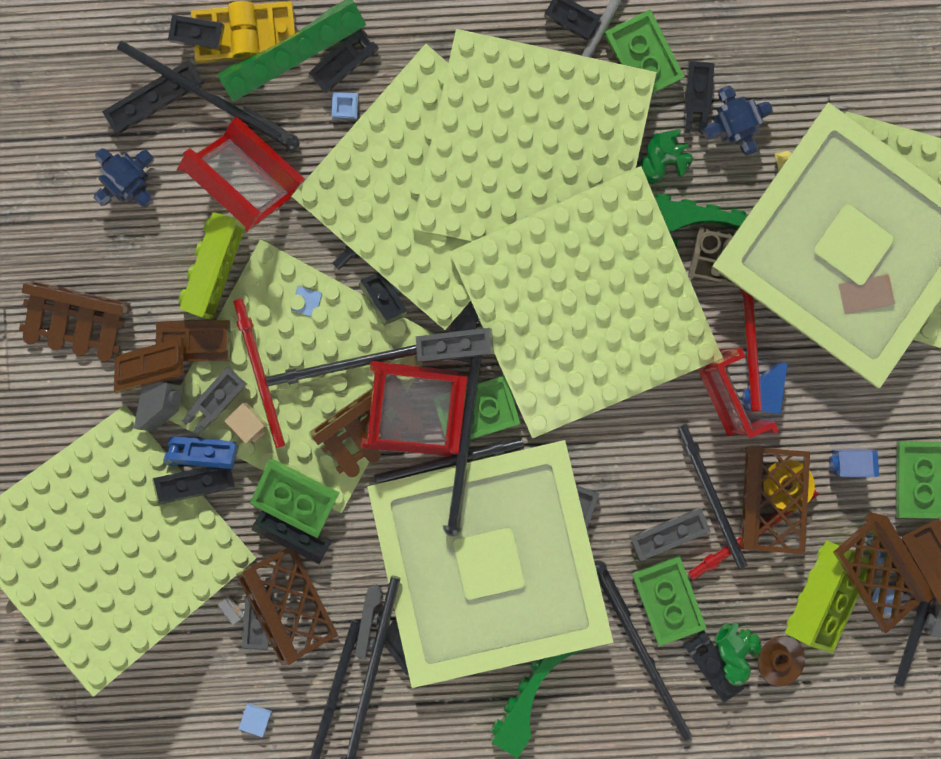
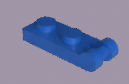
M170 437L168 441L169 451L165 453L163 462L169 466L180 464L233 469L239 446L236 441Z

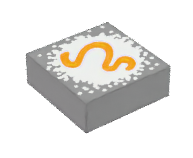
M230 595L218 604V607L231 624L234 625L244 617V613Z

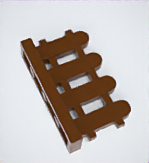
M35 281L23 283L22 293L30 295L29 299L26 298L23 302L24 306H28L25 324H20L19 331H24L23 340L25 343L35 344L40 340L41 336L48 337V346L52 350H59L64 347L65 341L72 342V350L78 356L87 354L90 347L98 348L97 357L101 361H109L114 357V353L120 352L121 346L116 345L119 327L123 328L125 325V321L121 320V316L130 312L131 303ZM47 299L54 300V305L46 303ZM71 306H79V310L71 309ZM45 310L52 312L50 330L42 328ZM96 310L104 312V316L97 315ZM70 316L77 317L74 335L67 334ZM94 322L102 323L99 341L91 339Z
M389 375L385 378L383 400L387 398V401L382 404L379 430L381 436L379 439L402 441L399 432L406 427L412 433L421 431L423 424L419 418L423 414L419 409L414 411L405 399L409 394L405 388L401 391L399 390L403 385L396 375ZM373 387L309 431L317 445H320L322 442L324 443L320 447L324 454L329 451L339 465L336 467V470L339 474L345 472L348 477H356L360 472V467L357 464L359 460L365 457L369 462L375 463L381 457V452L378 449L361 448L362 437L367 438L368 435L363 427L369 423ZM391 407L394 408L402 420L395 426L392 425L384 413ZM366 413V416H364L360 420H357L359 416ZM342 428H345V430L341 432L339 435L336 434ZM349 436L360 449L353 456L342 443Z

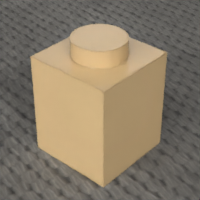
M242 403L224 420L245 443L251 441L256 443L266 434L263 429L268 425L248 403Z

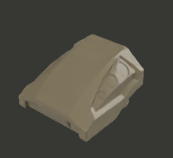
M698 226L688 277L739 288V286L712 267L735 233Z

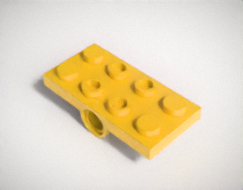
M236 1L228 4V7L191 10V18L221 22L225 25L220 51L194 46L197 64L245 59L276 45L296 33L292 1L265 4Z

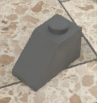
M167 382L143 386L133 429L155 431L179 411L184 386Z

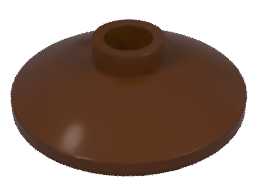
M777 636L770 639L764 644L758 656L759 673L766 682L773 686L780 687L793 683L801 675L805 665V653L801 644L789 636Z

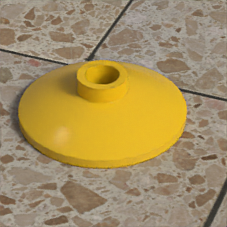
M788 460L786 462L795 473L803 468V464L796 460ZM778 461V462L774 463L771 467H769L768 470L771 471V470L774 469L780 462ZM783 465L772 474L781 485L792 477ZM810 470L808 502L811 500L815 490V481ZM770 477L763 481V490L768 497L779 488ZM794 479L791 482V489L787 490V492L795 499L801 494L802 486ZM782 491L771 499L779 509H784L791 502ZM801 498L797 501V503H798L800 506H801ZM793 504L787 511L797 510V508Z

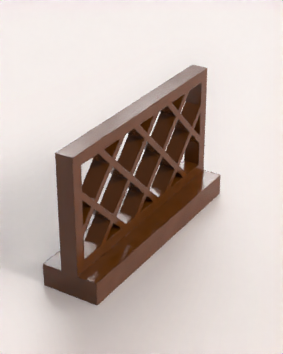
M757 446L746 448L740 549L805 554L810 467L809 451L760 448ZM763 454H773L780 463L769 471L763 464ZM780 455H786V456H788V457H786V458L783 460V459L780 457ZM793 456L803 457V468L797 473L786 463ZM782 465L792 475L783 485L772 475ZM762 470H764V472L767 474V475H765L763 478H762ZM768 477L779 487L769 497L761 489L762 482ZM794 479L802 486L801 494L795 499L785 489ZM780 491L791 501L781 511L771 501ZM761 495H762L763 498L765 499V501H763L762 503H761ZM800 498H801V506L797 503V501H798ZM767 502L778 513L768 522L760 516V508ZM794 504L800 511V519L792 525L783 513ZM778 517H781L790 527L781 536H778L769 526ZM761 521L764 526L759 529V523ZM800 524V530L798 531L795 527ZM766 528L776 538L769 546L758 545L759 534ZM792 530L799 537L798 549L789 548L782 541ZM779 542L783 547H773V546L776 545V544Z
M871 512L864 518L866 523L833 553L880 630L887 633L921 601L928 603L935 596L889 518L885 515ZM871 531L873 534L872 546H865V535ZM851 547L856 548L854 562H848L844 555ZM863 549L871 550L869 564H861ZM878 551H883L885 554L884 566L876 565ZM860 567L868 568L866 582H860L858 578ZM875 569L883 570L881 584L873 583ZM890 571H895L897 574L896 586L888 585ZM872 587L880 588L878 602L871 600ZM887 589L895 590L893 604L885 603ZM902 591H907L911 597L905 605H900ZM884 607L892 608L891 617L885 622L883 619Z
M285 548L236 574L281 666L294 663L298 658L338 636L297 553ZM290 553L294 561L291 571L279 567L282 556ZM276 560L275 565L270 564V562ZM263 566L272 568L273 572L270 582L261 580L256 570ZM277 571L290 574L286 588L274 584ZM294 576L303 579L305 583L303 593L290 590ZM272 588L284 591L281 606L272 603L270 599ZM289 593L301 597L297 611L285 607ZM305 599L314 601L316 605L314 616L302 613ZM284 611L296 615L292 628L283 626L281 622ZM300 616L312 620L308 634L296 630ZM317 622L325 624L329 634L323 638L313 636ZM295 634L307 637L305 647L296 652L292 644ZM312 639L317 640L316 642L311 644Z

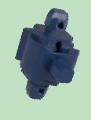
M730 85L721 88L718 91L720 102L724 103V105L717 109L718 115L712 119L713 123L703 129L705 138L712 140L720 137L722 142L730 140L731 145L740 142L741 145L739 147L746 156L757 152L758 146L756 140L752 139V136L759 132L758 127L764 123L763 119L773 112L771 104L769 102H762L756 105L754 99L746 101L744 96L735 99L736 93Z
M104 148L95 154L96 160L102 166L100 172L103 174L98 179L105 187L103 189L100 188L93 198L101 206H106L110 203L113 196L121 203L125 199L129 202L135 200L145 208L153 202L152 196L146 190L148 184L145 181L149 179V176L143 169L145 167L148 168L155 158L147 150L138 153L135 160L127 153L123 157L119 154L113 156Z

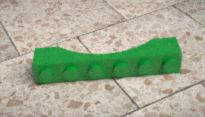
M344 0L328 9L309 25L285 40L218 73L219 79L234 102L366 26V23L353 0Z
M657 194L655 197L669 233L697 224L722 225L738 230L747 217L746 212L742 210L731 209V212L721 211V207L717 205L706 204V207L697 206L696 201L681 199V202L672 201L671 196Z
M586 649L532 662L530 667L533 670L528 677L523 676L517 686L518 694L514 699L511 697L507 701L503 709L506 713L501 721L497 719L490 729L493 744L515 758H519L531 738V707L541 682L562 660Z

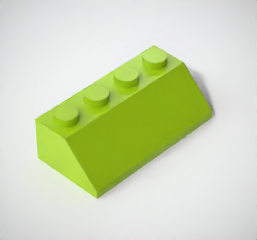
M213 212L211 218L208 217L203 228V231L206 232L203 242L199 241L195 250V255L197 256L195 265H191L187 273V279L189 280L186 290L183 289L179 296L180 310L214 320L245 226L236 218Z
M826 540L818 552V559L814 568L808 574L807 584L803 592L798 596L794 613L787 621L785 634L808 646L833 654L859 594L833 553L839 545ZM848 550L844 553L848 562H854L855 552ZM862 556L861 564H869V559ZM860 567L858 577L860 582L866 581L868 568Z

